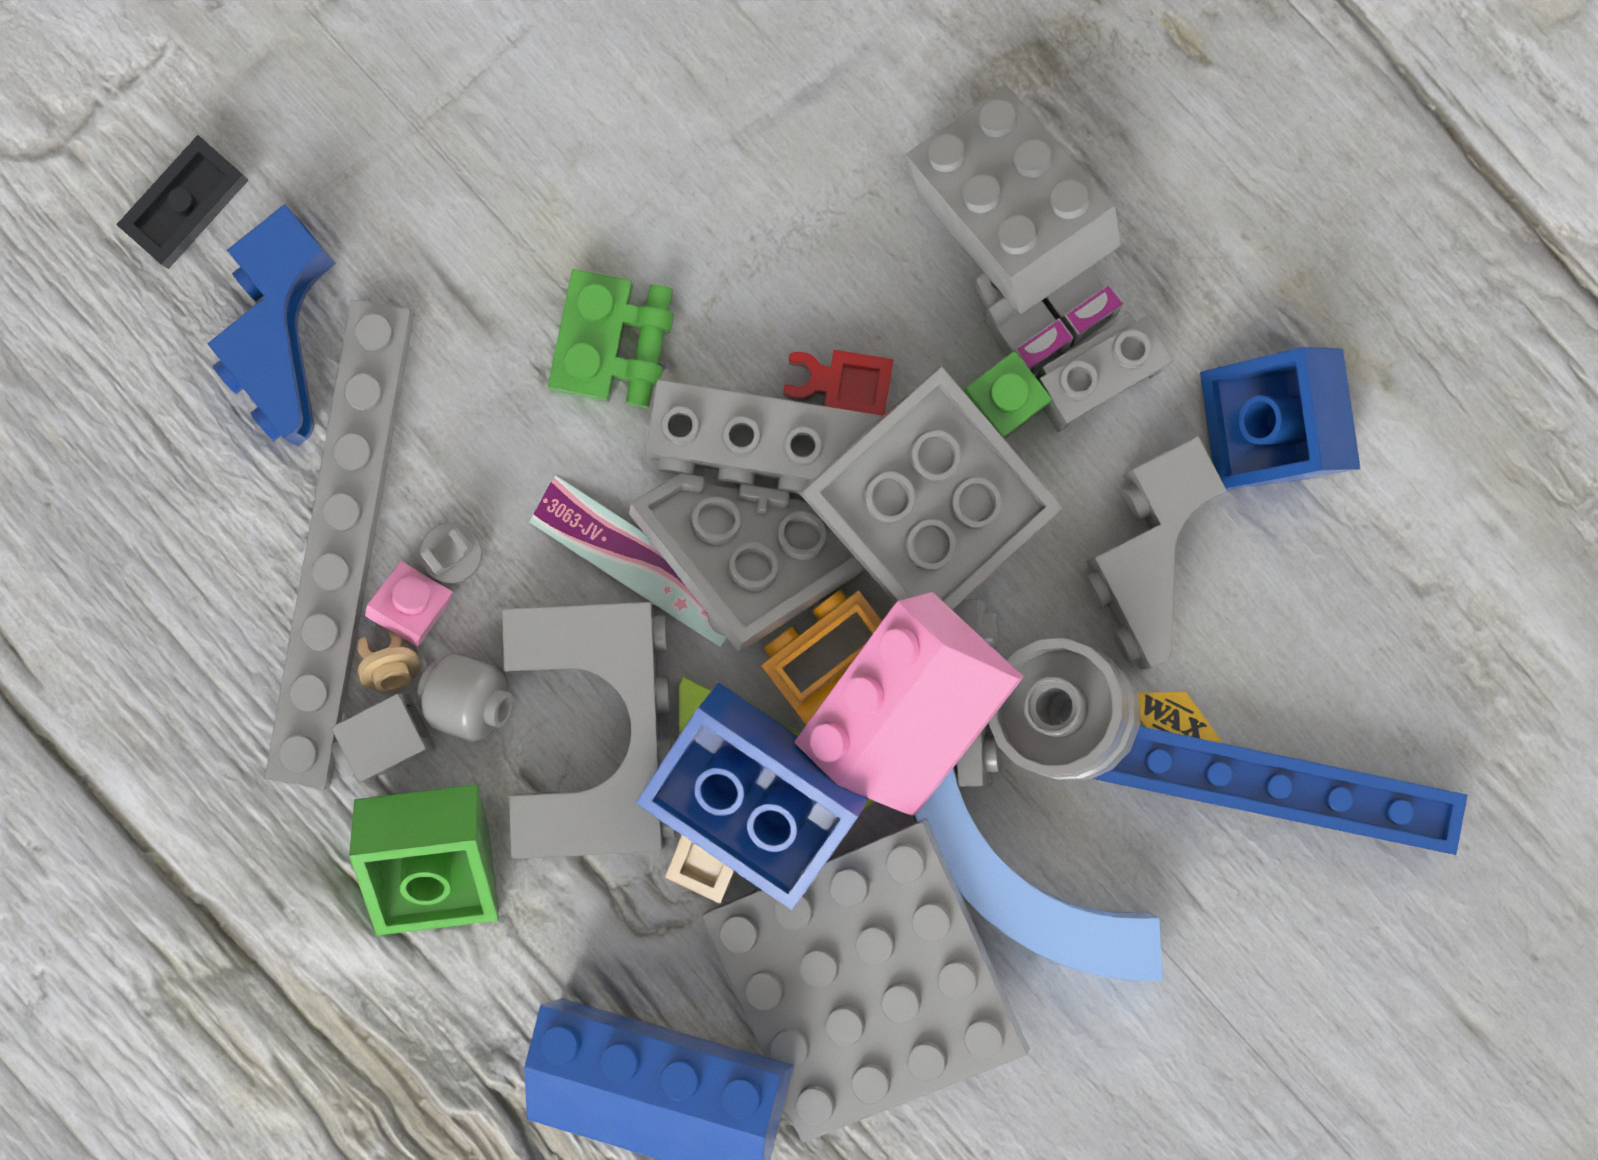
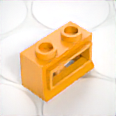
M840 589L812 611L819 620L800 636L793 627H790L763 648L770 659L764 662L761 667L805 725L814 716L865 644L802 693L782 668L855 612L873 634L882 620L860 591L847 598Z

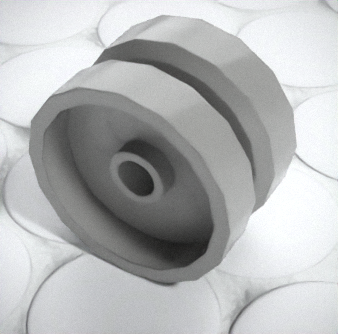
M1068 638L1036 640L1015 650L1006 660L1024 678L988 724L998 747L1017 766L1061 781L1091 780L1113 770L1131 751L1140 727V699L1129 675L1110 657L1092 647ZM1072 701L1071 715L1063 723L1059 714L1063 704Z

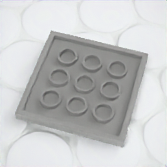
M927 818L828 859L793 910H790L763 890L758 889L708 910L702 915L763 1056L794 1065L785 1106L801 1143L1026 1056L1029 1052V1045Z

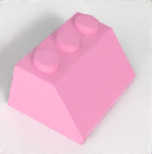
M933 592L903 599L895 603L794 743L838 786L913 816L918 814L1024 676Z

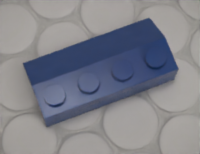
M560 998L540 1005L524 1066L527 1120L659 1160H771L794 1065Z

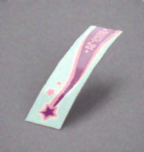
M556 475L554 476L529 523L721 647L727 637L718 634L711 628L708 621V613L641 530Z

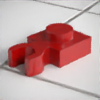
M833 350L831 367L820 365L818 360L809 353L792 352L789 354V365L806 368L810 373V380L803 386L785 384L783 395L795 401L810 399L815 394L826 395L824 405L826 407L884 416L894 359Z

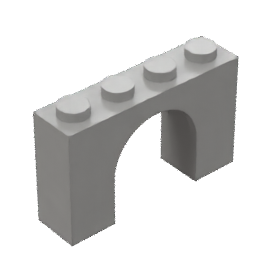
M651 602L502 609L504 671L582 669L592 672L605 679L618 691L626 704L631 722V739L628 752L617 771L602 784L586 790L516 793L509 796L511 859L662 852L665 848V837H675V830L637 805L636 801L672 748L671 738H660L659 714L670 713L669 677H658L657 652L668 651L666 615L655 616V605Z

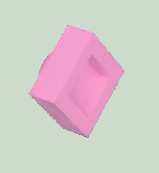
M400 561L367 604L365 616L418 648L449 606L453 592Z

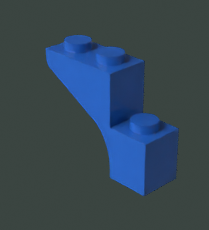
M284 204L227 249L240 266L232 273L237 282L254 301L257 302L263 296L265 298L208 342L207 345L220 359L212 367L222 381L235 394L244 389L258 406L250 414L260 428L273 441L282 436L283 439L299 446L311 436L314 430L298 331L299 312L307 293L314 283L336 263L303 222Z

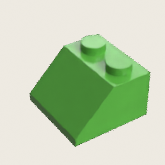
M478 784L354 799L349 857L377 936L498 921V903L489 825Z

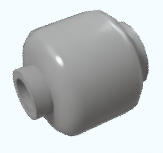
M463 654L447 655L439 662L428 666L421 676L416 693L417 704L422 709L426 724L437 731L470 742L483 740L496 727H503L511 715L514 701L513 695L508 692V681L503 670L494 664Z

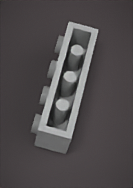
M657 379L645 453L649 459L659 461L657 470L662 472L694 475L695 467L719 470L718 480L723 482L754 485L755 476L779 480L778 490L799 494L800 490L882 416Z

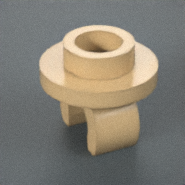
M389 630L391 643L388 648L375 652L366 637L359 639L357 643L358 653L363 659L358 666L360 682L366 688L377 690L381 693H394L404 689L418 675L421 668L418 655L410 649L409 643Z

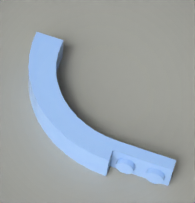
M954 769L950 771L918 814L913 815L915 822L927 818L960 894L986 920L1009 938L1054 962L1097 976L1130 981H1163L1159 917L1150 912H1110L1082 907L1049 895L1023 880L994 853L978 831L959 791Z

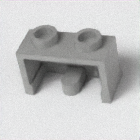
M1130 315L1046 364L1035 377L1053 399L1044 411L1058 433L1067 428L1074 419L1149 376L1151 379L1161 373L1173 362V359L1147 316L1136 322L1133 315Z

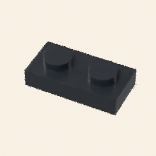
M197 135L116 225L161 265L169 269L249 180Z

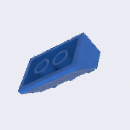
M718 682L697 708L636 801V804L790 910H793L857 820L868 798L838 786L794 743L798 737L797 735Z

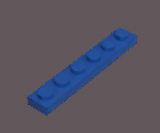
M1143 726L1139 727L1131 751L1113 770L1093 778L1104 782L1453 855L1457 854L1468 796L1463 793Z

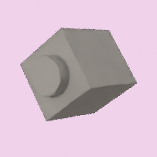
M398 693L331 727L337 739L336 742L331 744L334 758L342 772L347 777L354 774L358 783L371 781L436 748L410 694Z

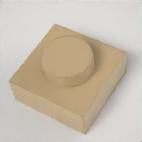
M681 835L665 879L721 904L729 890L735 871Z

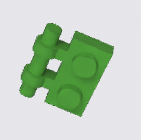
M572 269L547 387L552 391L609 402L613 380L629 381L625 403L636 407L649 408L653 386H656L657 379L661 380L663 367L658 365L664 333H671L674 314L669 312L673 289L651 284L646 305L639 307L629 305L633 289L631 280ZM625 326L640 329L634 360L618 358Z

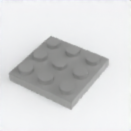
M942 366L934 369L798 492L895 603L903 599L933 592L951 610L961 603L1063 508Z

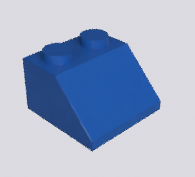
M1301 347L1200 372L1212 462L1226 490L1306 480L1361 469L1343 349Z

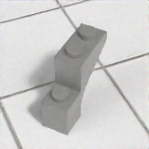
M1199 436L1123 475L1128 485L1122 489L1125 502L1137 521L1145 519L1150 530L1086 561L1092 573L1086 575L1085 580L1094 600L1101 609L1109 605L1119 625V628L1113 630L1115 641L1127 662L1131 663L1137 660L1141 669L1153 668L1165 662L1172 652L1175 549L1179 533L1188 518L1200 506L1227 491Z

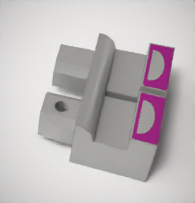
M1090 267L1021 315L985 273L978 276L975 281V288L987 309L984 323L1005 355L1008 356L1015 351L1032 374L1065 353L1070 345L1071 347L1075 346L1114 319L1124 304L1109 284L1104 286Z

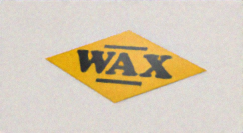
M1187 692L1137 693L1140 699V720L1145 727L1223 743Z

